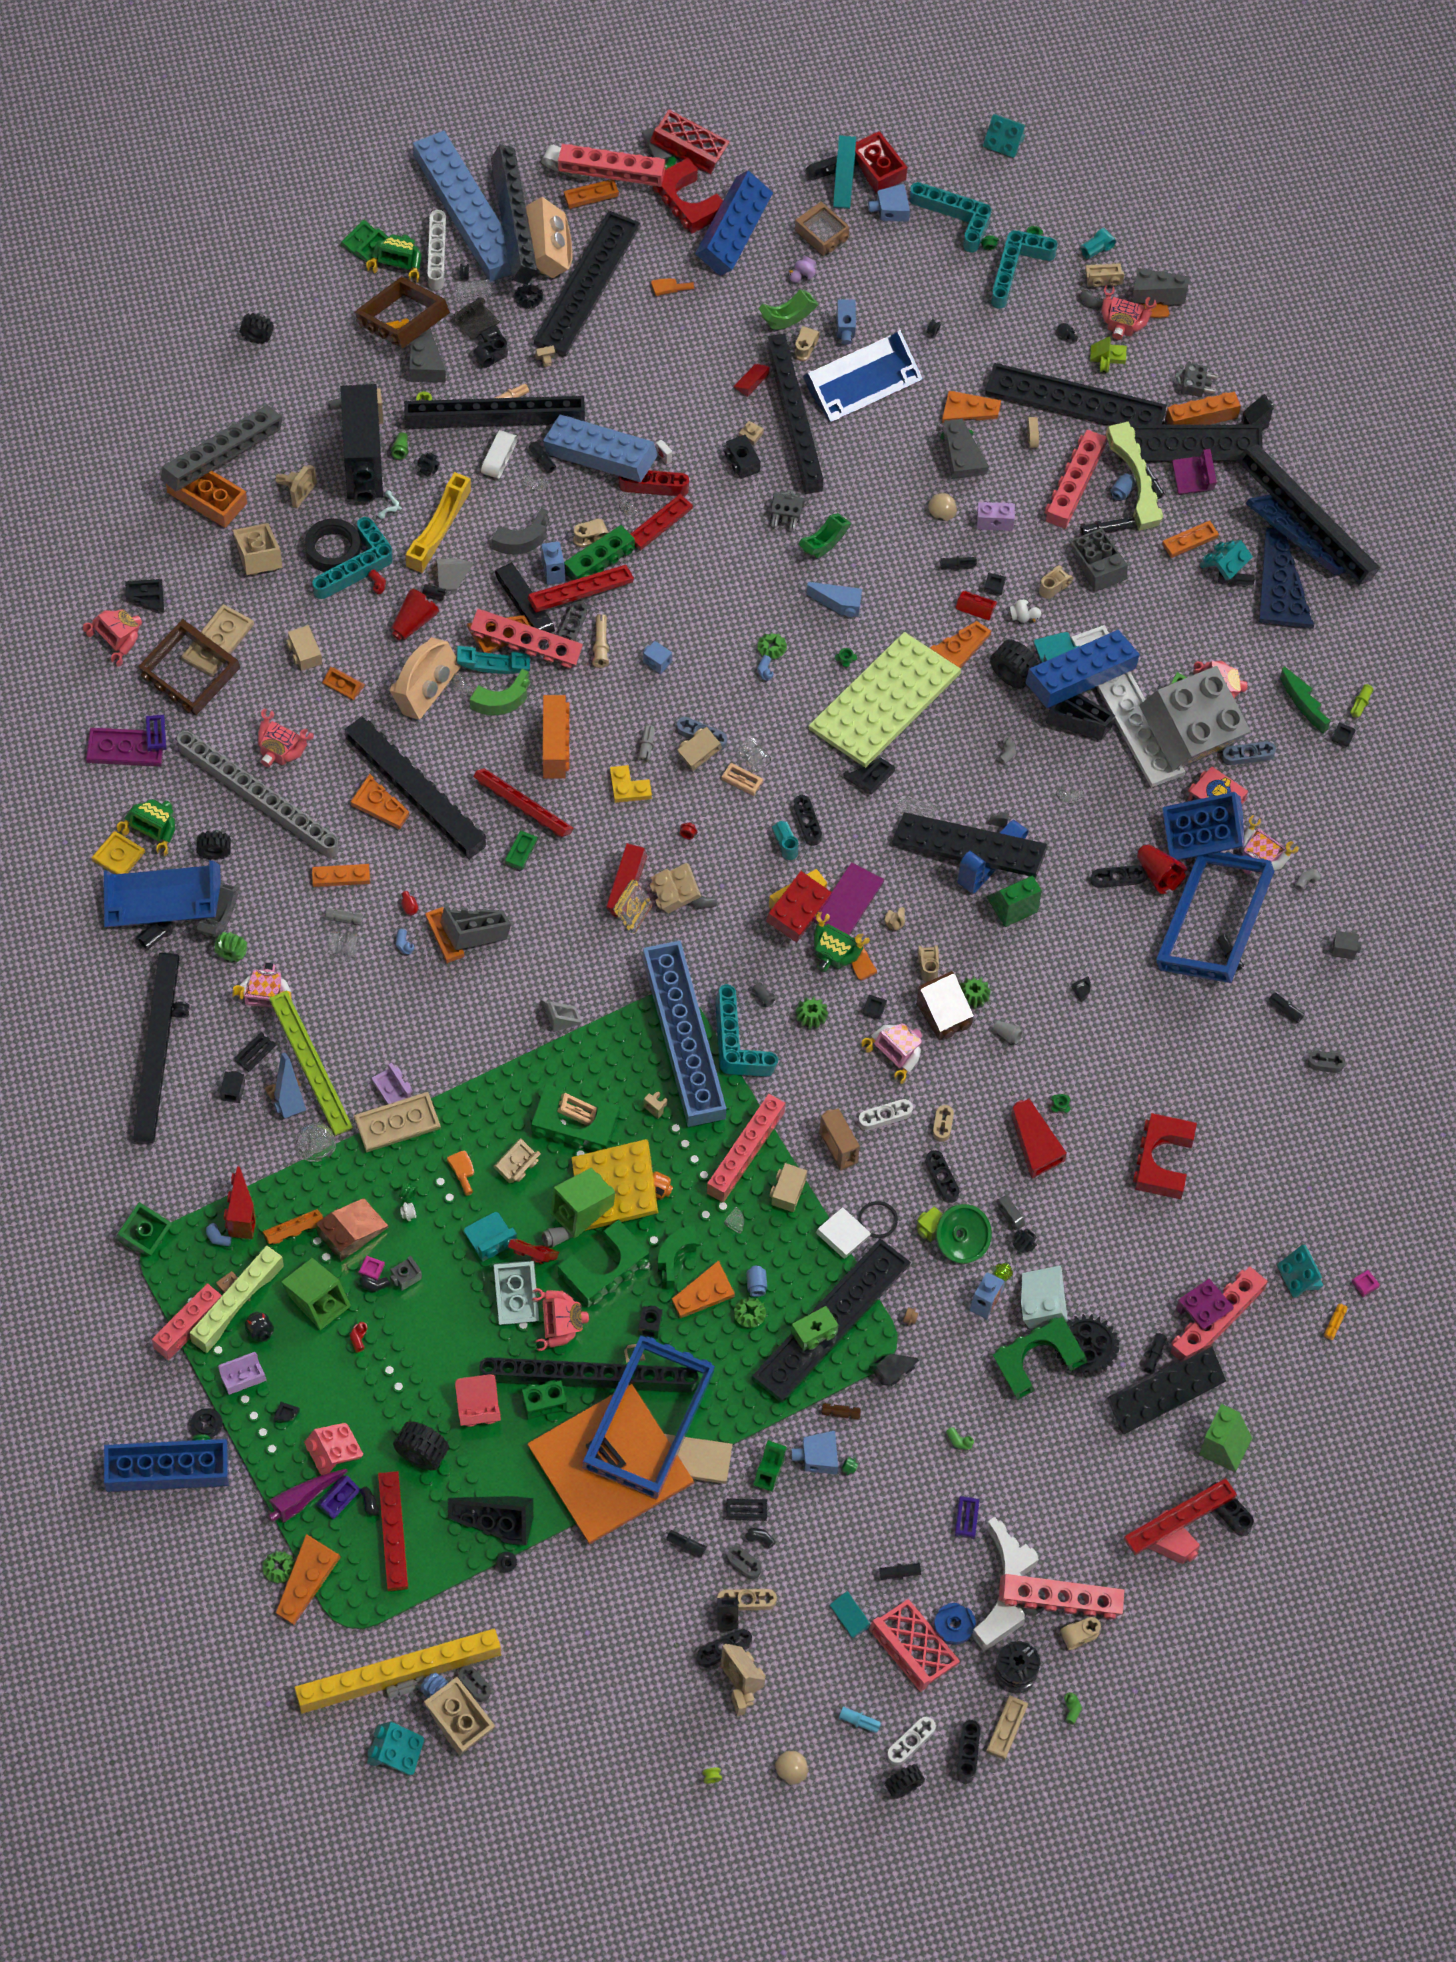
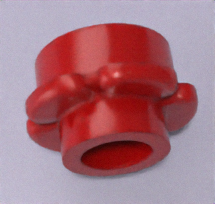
M687 822L680 826V835L685 839L691 840L698 833L695 825Z

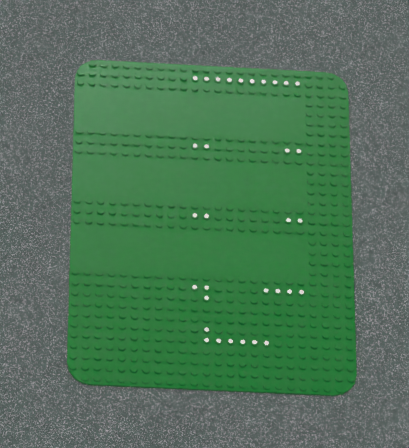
M650 994L431 1098L441 1129L366 1152L361 1136L357 1133L248 1185L247 1188L254 1205L256 1218L253 1240L231 1237V1245L229 1247L211 1243L206 1235V1227L214 1223L218 1226L217 1229L222 1236L229 1237L228 1229H225L226 1221H224L225 1209H229L227 1195L173 1221L153 1254L148 1256L141 1253L140 1266L143 1276L168 1322L207 1283L223 1295L216 1282L231 1271L239 1277L266 1246L282 1256L284 1267L270 1282L259 1288L250 1297V1301L247 1300L224 1330L220 1339L208 1353H205L193 1344L191 1338L182 1349L212 1405L221 1415L226 1431L271 1513L275 1510L269 1502L270 1499L298 1484L321 1476L304 1443L314 1429L346 1423L363 1452V1456L357 1460L338 1463L331 1472L347 1469L348 1472L343 1476H348L360 1489L365 1486L369 1487L376 1499V1505L379 1507L378 1514L371 1516L364 1511V1499L359 1492L335 1519L329 1517L316 1504L338 1481L336 1480L292 1518L284 1523L280 1518L275 1520L296 1560L306 1534L341 1556L315 1594L322 1609L332 1621L351 1629H366L377 1626L496 1566L497 1557L502 1552L508 1551L517 1555L577 1525L529 1449L528 1443L613 1395L616 1388L563 1386L567 1400V1410L528 1419L522 1399V1390L530 1385H540L496 1382L501 1420L493 1424L477 1423L471 1427L461 1426L455 1381L460 1378L480 1376L479 1364L484 1358L628 1364L626 1363L624 1351L628 1345L637 1344L640 1338L638 1336V1328L643 1306H656L659 1309H663L659 1336L655 1340L663 1345L669 1344L677 1351L688 1352L699 1360L705 1359L715 1366L714 1374L685 1437L735 1445L873 1375L874 1373L869 1365L883 1354H895L898 1333L892 1318L879 1299L783 1403L752 1379V1375L790 1336L792 1324L808 1316L857 1262L852 1253L845 1259L841 1257L816 1234L817 1229L830 1218L807 1180L794 1212L772 1205V1197L769 1196L772 1187L777 1186L778 1181L776 1177L779 1169L783 1170L785 1163L798 1167L775 1129H773L724 1203L707 1194V1183L760 1107V1104L742 1075L726 1074L720 1069L718 1036L700 1008V1014L726 1105V1119L687 1126L653 995ZM547 1084L564 1089V1093L596 1107V1115L601 1100L620 1105V1116L608 1148L647 1139L649 1142L652 1171H657L670 1177V1185L673 1186L669 1197L664 1196L662 1200L656 1199L657 1214L622 1222L649 1252V1263L645 1268L635 1271L629 1280H623L618 1284L617 1289L612 1293H606L596 1305L592 1304L589 1307L585 1305L558 1275V1265L573 1254L588 1271L594 1274L603 1275L614 1271L620 1263V1258L603 1239L604 1230L611 1225L583 1231L578 1237L569 1238L552 1247L551 1249L559 1252L556 1260L543 1261L542 1263L534 1261L536 1288L541 1289L543 1292L563 1291L572 1297L573 1301L581 1304V1312L589 1314V1321L582 1324V1331L576 1332L575 1337L566 1345L552 1348L547 1346L545 1350L539 1351L537 1349L543 1348L544 1343L542 1341H535L537 1339L549 1340V1338H545L543 1300H546V1298H542L538 1302L539 1321L499 1325L494 1264L529 1261L531 1256L515 1254L513 1252L514 1249L509 1248L482 1262L465 1235L464 1229L482 1218L498 1212L508 1229L513 1227L517 1233V1239L534 1246H545L542 1241V1232L547 1228L563 1227L550 1213L553 1189L555 1186L574 1177L572 1157L591 1153L592 1151L583 1147L576 1148L572 1144L565 1142L558 1143L548 1137L541 1138L531 1133V1124L544 1087ZM656 1092H659L660 1097L657 1099L658 1101H663L665 1098L668 1099L663 1115L659 1119L644 1108V1098L649 1093L653 1096ZM567 1101L568 1104L573 1105V1106H575V1107H578V1106H576V1105H574V1104H572V1103H570V1102ZM561 1113L558 1114L560 1121L569 1128L582 1129L587 1127ZM521 1138L534 1152L539 1151L541 1154L537 1157L539 1161L532 1168L528 1167L524 1171L526 1175L519 1182L509 1183L493 1166ZM460 1151L467 1152L474 1169V1174L467 1177L473 1191L468 1196L465 1195L460 1181L447 1162V1157ZM408 1182L411 1184V1187H417L416 1194L410 1202H406L405 1198L401 1199L399 1197L402 1188ZM363 1198L388 1225L386 1230L342 1262L320 1238L316 1228L303 1230L301 1234L286 1237L277 1244H269L262 1232L316 1209L324 1218L331 1212ZM405 1202L407 1204L413 1203L416 1211V1218L411 1219L410 1222L407 1219H403L400 1208L403 1207ZM696 1225V1251L687 1252L678 1257L674 1264L675 1288L666 1289V1282H662V1271H658L660 1248L668 1236L676 1230ZM366 1255L385 1262L378 1280L387 1277L390 1286L374 1293L361 1287L359 1270ZM411 1256L421 1270L422 1279L401 1291L398 1285L396 1287L393 1285L389 1276H391L392 1268ZM311 1258L339 1279L351 1304V1307L321 1330L287 1295L281 1282ZM719 1261L735 1293V1297L686 1317L679 1318L672 1303V1298ZM752 1266H761L766 1270L767 1290L764 1296L753 1297L747 1290L746 1271ZM748 1297L758 1298L761 1303H764L766 1309L764 1321L752 1328L740 1325L734 1316L736 1304L741 1299ZM747 1308L746 1314L750 1313L754 1316L755 1309L750 1310ZM254 1312L267 1314L274 1326L273 1334L265 1342L252 1341L244 1327L247 1317ZM652 1318L646 1320L648 1323L655 1322ZM364 1322L368 1326L362 1338L365 1349L361 1352H355L350 1339V1333L356 1324ZM635 1347L627 1348L629 1359L631 1358V1355ZM646 1350L643 1352L645 1360H639L638 1365L685 1367ZM256 1352L267 1381L228 1394L222 1382L218 1366ZM490 1367L484 1369V1371L491 1372L493 1370ZM507 1368L504 1370V1372L511 1373L513 1372V1370ZM527 1369L524 1371V1373L531 1374L533 1373V1371ZM548 1370L544 1374L551 1375L553 1372ZM570 1371L564 1373V1375L566 1376H572L574 1374ZM588 1372L584 1375L586 1377H592L594 1374ZM698 1372V1376H699L698 1385H699L703 1374ZM609 1373L604 1376L606 1378H612L614 1375ZM646 1376L645 1379L652 1380L654 1377ZM666 1377L665 1380L673 1381L674 1378ZM686 1378L685 1381L693 1382L694 1379ZM636 1390L663 1433L676 1436L696 1390L693 1392ZM552 1393L549 1395V1397L551 1398H557L559 1396L556 1393ZM531 1398L529 1401L536 1403L539 1399ZM280 1402L300 1408L299 1414L289 1422L276 1423L273 1420ZM407 1421L424 1424L438 1432L447 1441L449 1450L437 1470L431 1471L419 1468L402 1458L394 1449L393 1443ZM398 1471L408 1589L388 1591L378 1473ZM500 1496L533 1498L534 1517L527 1545L502 1542L496 1536L491 1534L488 1536L482 1530L475 1527L470 1528L448 1518V1498Z

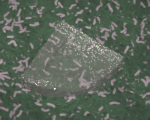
M735 1207L724 1221V1224L739 1234L742 1233L744 1228V1217L742 1212Z

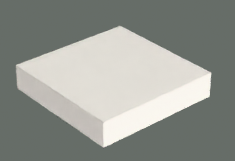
M843 1207L816 1231V1234L844 1259L871 1235Z

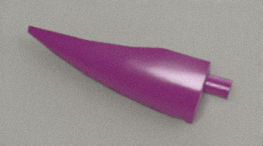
M347 1469L310 1479L273 1497L269 1502L275 1511L268 1515L269 1519L273 1522L280 1518L284 1523L301 1512L324 1489L348 1472Z

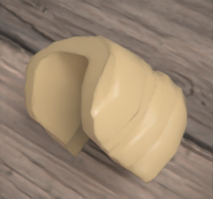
M899 908L897 913L888 910L884 921L890 929L897 931L904 926L905 908Z

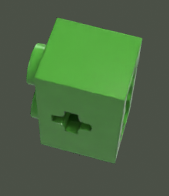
M827 1306L793 1323L791 1333L802 1350L805 1351L808 1348L814 1349L825 1339L830 1340L834 1338L838 1333L839 1325Z

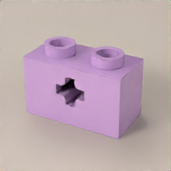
M978 502L977 529L1013 531L1015 520L1014 503Z

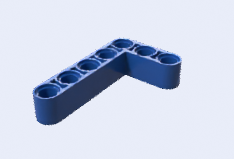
M1013 819L1000 833L1025 839L1029 830ZM969 851L961 860L957 883L974 894L997 869L985 867L986 862Z

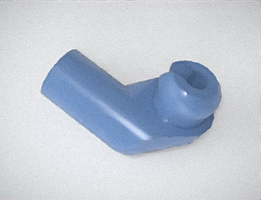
M767 655L762 657L757 671L763 680L769 681L774 673L768 668L771 658Z
M398 929L396 947L403 954H411L414 950V944L410 945V942L406 941L407 931L405 929Z
M211 1223L206 1227V1235L211 1243L230 1247L232 1238L222 1236L216 1224Z

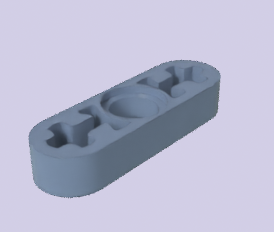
M682 717L678 720L677 732L680 735L692 739L696 731L707 727L717 740L719 738L722 739L720 741L721 750L727 746V735L724 732L688 717Z
M1269 741L1229 746L1223 750L1222 761L1227 765H1238L1271 760L1275 755L1276 747ZM1251 750L1254 755L1248 757L1244 754V751Z

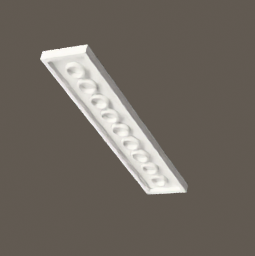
M1105 625L1075 635L1071 637L1074 647L1082 646L1109 634ZM1131 672L1096 686L1108 710L1115 714L1114 721L1151 788L1184 776L1185 770L1183 767L1172 771L1139 706L1146 699Z

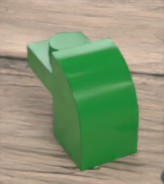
M767 1441L762 1461L757 1469L754 1486L773 1492L785 1460L784 1456L787 1446Z

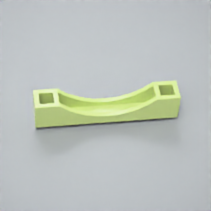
M1129 421L1108 426L1105 434L1110 449L1128 464L1136 479L1138 499L1133 516L1138 531L1159 526L1163 519V513L1161 508H1158L1157 495L1152 491V481L1150 476H1147L1145 460L1141 459L1140 445L1135 441L1134 428L1130 426Z
M266 1246L191 1330V1342L205 1353H208L220 1339L224 1330L243 1304L259 1288L270 1282L284 1267L282 1256Z

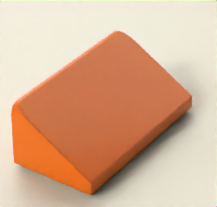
M331 666L322 682L352 700L357 697L365 686L359 680Z

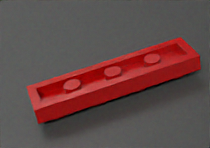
M679 494L631 533L635 539V546L641 551L691 511L693 505Z

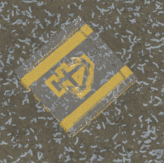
M630 880L613 910L629 932L636 934L653 903L638 882Z

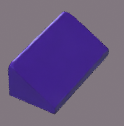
M342 1476L316 1505L329 1517L335 1519L361 1489L348 1476Z

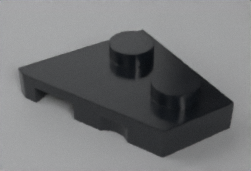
M162 579L125 581L126 600L128 602L164 613Z
M880 757L873 760L866 768L860 765L859 769L853 772L848 770L843 774L845 779L872 795L895 772V766Z

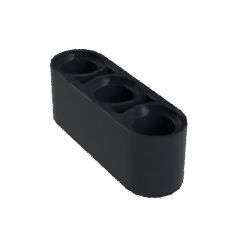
M1218 1482L1212 1483L1209 1487L1215 1485ZM1236 1498L1215 1509L1236 1534L1246 1536L1251 1532L1254 1518ZM1225 1507H1232L1235 1511L1229 1512ZM1244 1521L1248 1524V1526H1241L1239 1522Z
M975 1720L965 1721L960 1734L956 1776L958 1781L963 1784L971 1783L975 1778L981 1729L979 1723ZM973 1729L976 1734L968 1735L965 1730ZM971 1749L974 1754L966 1755L963 1750ZM967 1768L972 1774L964 1775L961 1770Z

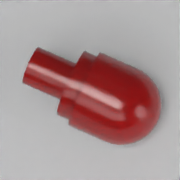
M403 891L401 893L403 897L401 901L403 910L407 915H415L419 909L417 901L413 896H410L408 891Z

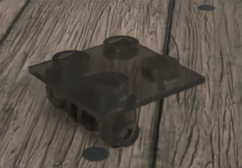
M483 297L476 298V301L468 303V306L465 305L463 309L456 311L455 314L450 316L471 340L480 336L479 332L500 323L484 305L486 301Z

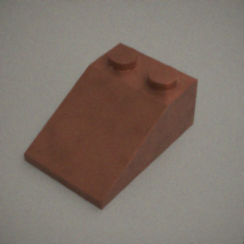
M364 1198L331 1212L316 1223L317 1234L341 1262L388 1228L385 1221Z

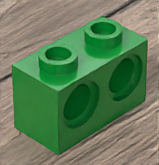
M552 1380L540 1386L530 1385L522 1390V1399L528 1419L567 1410V1400L561 1381L556 1382ZM552 1393L559 1395L557 1398L549 1397ZM531 1398L539 1399L536 1403H532L529 1400Z

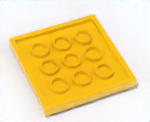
M647 1139L572 1157L574 1176L592 1168L615 1191L614 1206L586 1230L611 1225L617 1220L623 1222L658 1213L649 1142Z

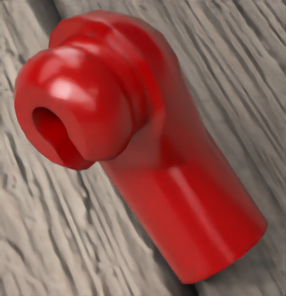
M373 569L369 572L368 576L374 581L373 591L376 594H381L385 591L386 580Z
M364 1322L356 1324L350 1333V1339L355 1352H361L365 1349L362 1338L368 1326Z

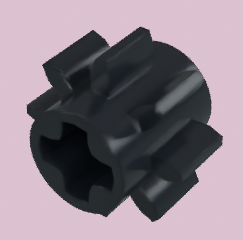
M433 453L422 454L417 462V466L421 468L419 472L426 476L427 474L431 475V473L435 474L440 466V462L437 461L438 456Z
M1022 1229L1017 1230L1012 1236L1015 1239L1013 1246L1021 1253L1025 1251L1032 1252L1037 1246L1035 1243L1037 1237L1029 1229L1024 1231Z

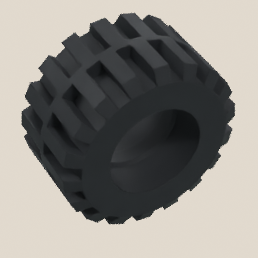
M1012 639L1004 641L990 656V664L995 674L1006 684L1018 689L1024 688L1027 685L1026 679L1029 668L1039 664L1035 655L1025 645Z
M407 1421L393 1443L394 1449L406 1461L419 1468L431 1471L437 1470L449 1450L447 1441L438 1432L424 1424Z

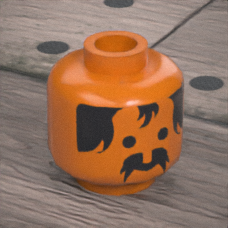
M654 1171L653 1179L656 1199L662 1200L664 1196L669 1197L673 1186L670 1185V1177Z

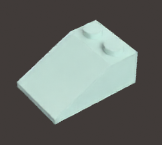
M534 1261L494 1264L499 1325L539 1321L538 1302L532 1300V1298H537V1292H533L534 1289H537Z
M1061 1266L1022 1273L1021 1306L1023 1321L1029 1329L1046 1326L1051 1319L1056 1317L1060 1318L1063 1316L1065 1321H1068Z

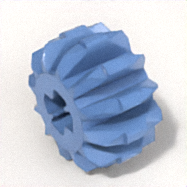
M437 1673L430 1674L420 1685L421 1692L428 1699L449 1682Z

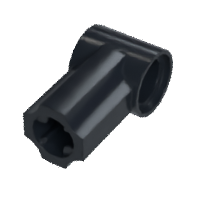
M172 921L152 923L137 936V940L143 948L149 950L163 937H168L172 934Z

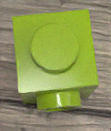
M935 1206L927 1213L923 1212L917 1219L918 1234L924 1239L927 1238L930 1242L936 1238V1226L942 1215Z

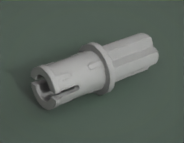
M653 726L644 727L643 737L639 742L640 752L638 760L644 763L650 761L651 749L654 747L655 729Z

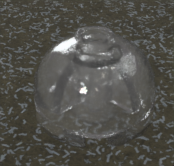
M312 1122L306 1124L298 1132L296 1146L303 1159L310 1162H318L322 1160V1157L332 1155L336 1148V1141L332 1130L327 1125L320 1122Z

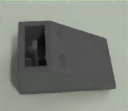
M1102 528L1070 540L1084 576L1095 592L1127 580L1128 564Z

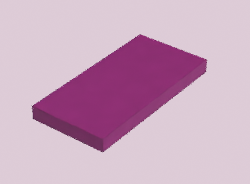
M90 728L86 762L162 767L164 750L161 748L159 751H155V749L148 751L146 730ZM151 731V744H155L154 731ZM158 731L159 743H162V731Z
M851 862L832 891L829 901L821 910L822 920H825L826 914L830 916L829 921L825 922L824 925L830 924L850 936L883 885L884 879Z

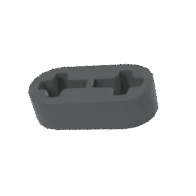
M1313 1051L1309 1056L1308 1065L1313 1070L1339 1073L1344 1068L1345 1058L1338 1053ZM1319 1058V1063H1315L1314 1059ZM1334 1060L1338 1061V1066H1335Z
M1007 1195L997 1199V1205L1014 1230L1024 1227L1025 1221Z
M739 1546L729 1549L727 1561L733 1568L748 1579L753 1580L760 1576L761 1563ZM739 1553L741 1560L738 1558L733 1560V1554L737 1555ZM748 1566H756V1572H748Z
M464 1666L461 1668L458 1674L459 1680L473 1698L479 1702L488 1700L491 1695V1689L487 1681L473 1667ZM464 1673L468 1675L472 1673L471 1677L474 1682L472 1683L468 1678L464 1680ZM476 1685H478L480 1689L486 1688L485 1695H483L482 1693H480L479 1695L477 1694L478 1689Z

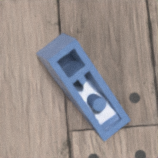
M814 582L807 583L806 595L840 615L859 617L862 589Z
M284 1052L280 1058L274 1093L276 1099L274 1107L277 1113H281L284 1118L305 1111L306 1108L290 1058Z

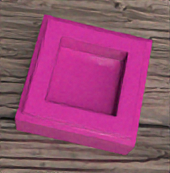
M366 1255L359 1270V1275H367L377 1281L385 1266V1262Z
M1369 1270L1352 1279L1353 1285L1362 1297L1378 1289L1380 1286Z

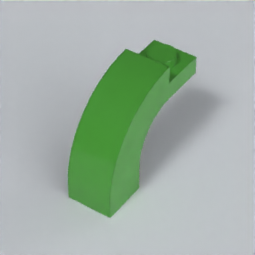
M800 289L783 305L772 307L762 304L758 309L762 313L761 317L770 327L779 330L800 322L819 304L809 292Z
M522 669L514 683L503 691H491L478 685L470 698V709L484 715L493 716L514 711L527 699V688L530 684L529 672Z

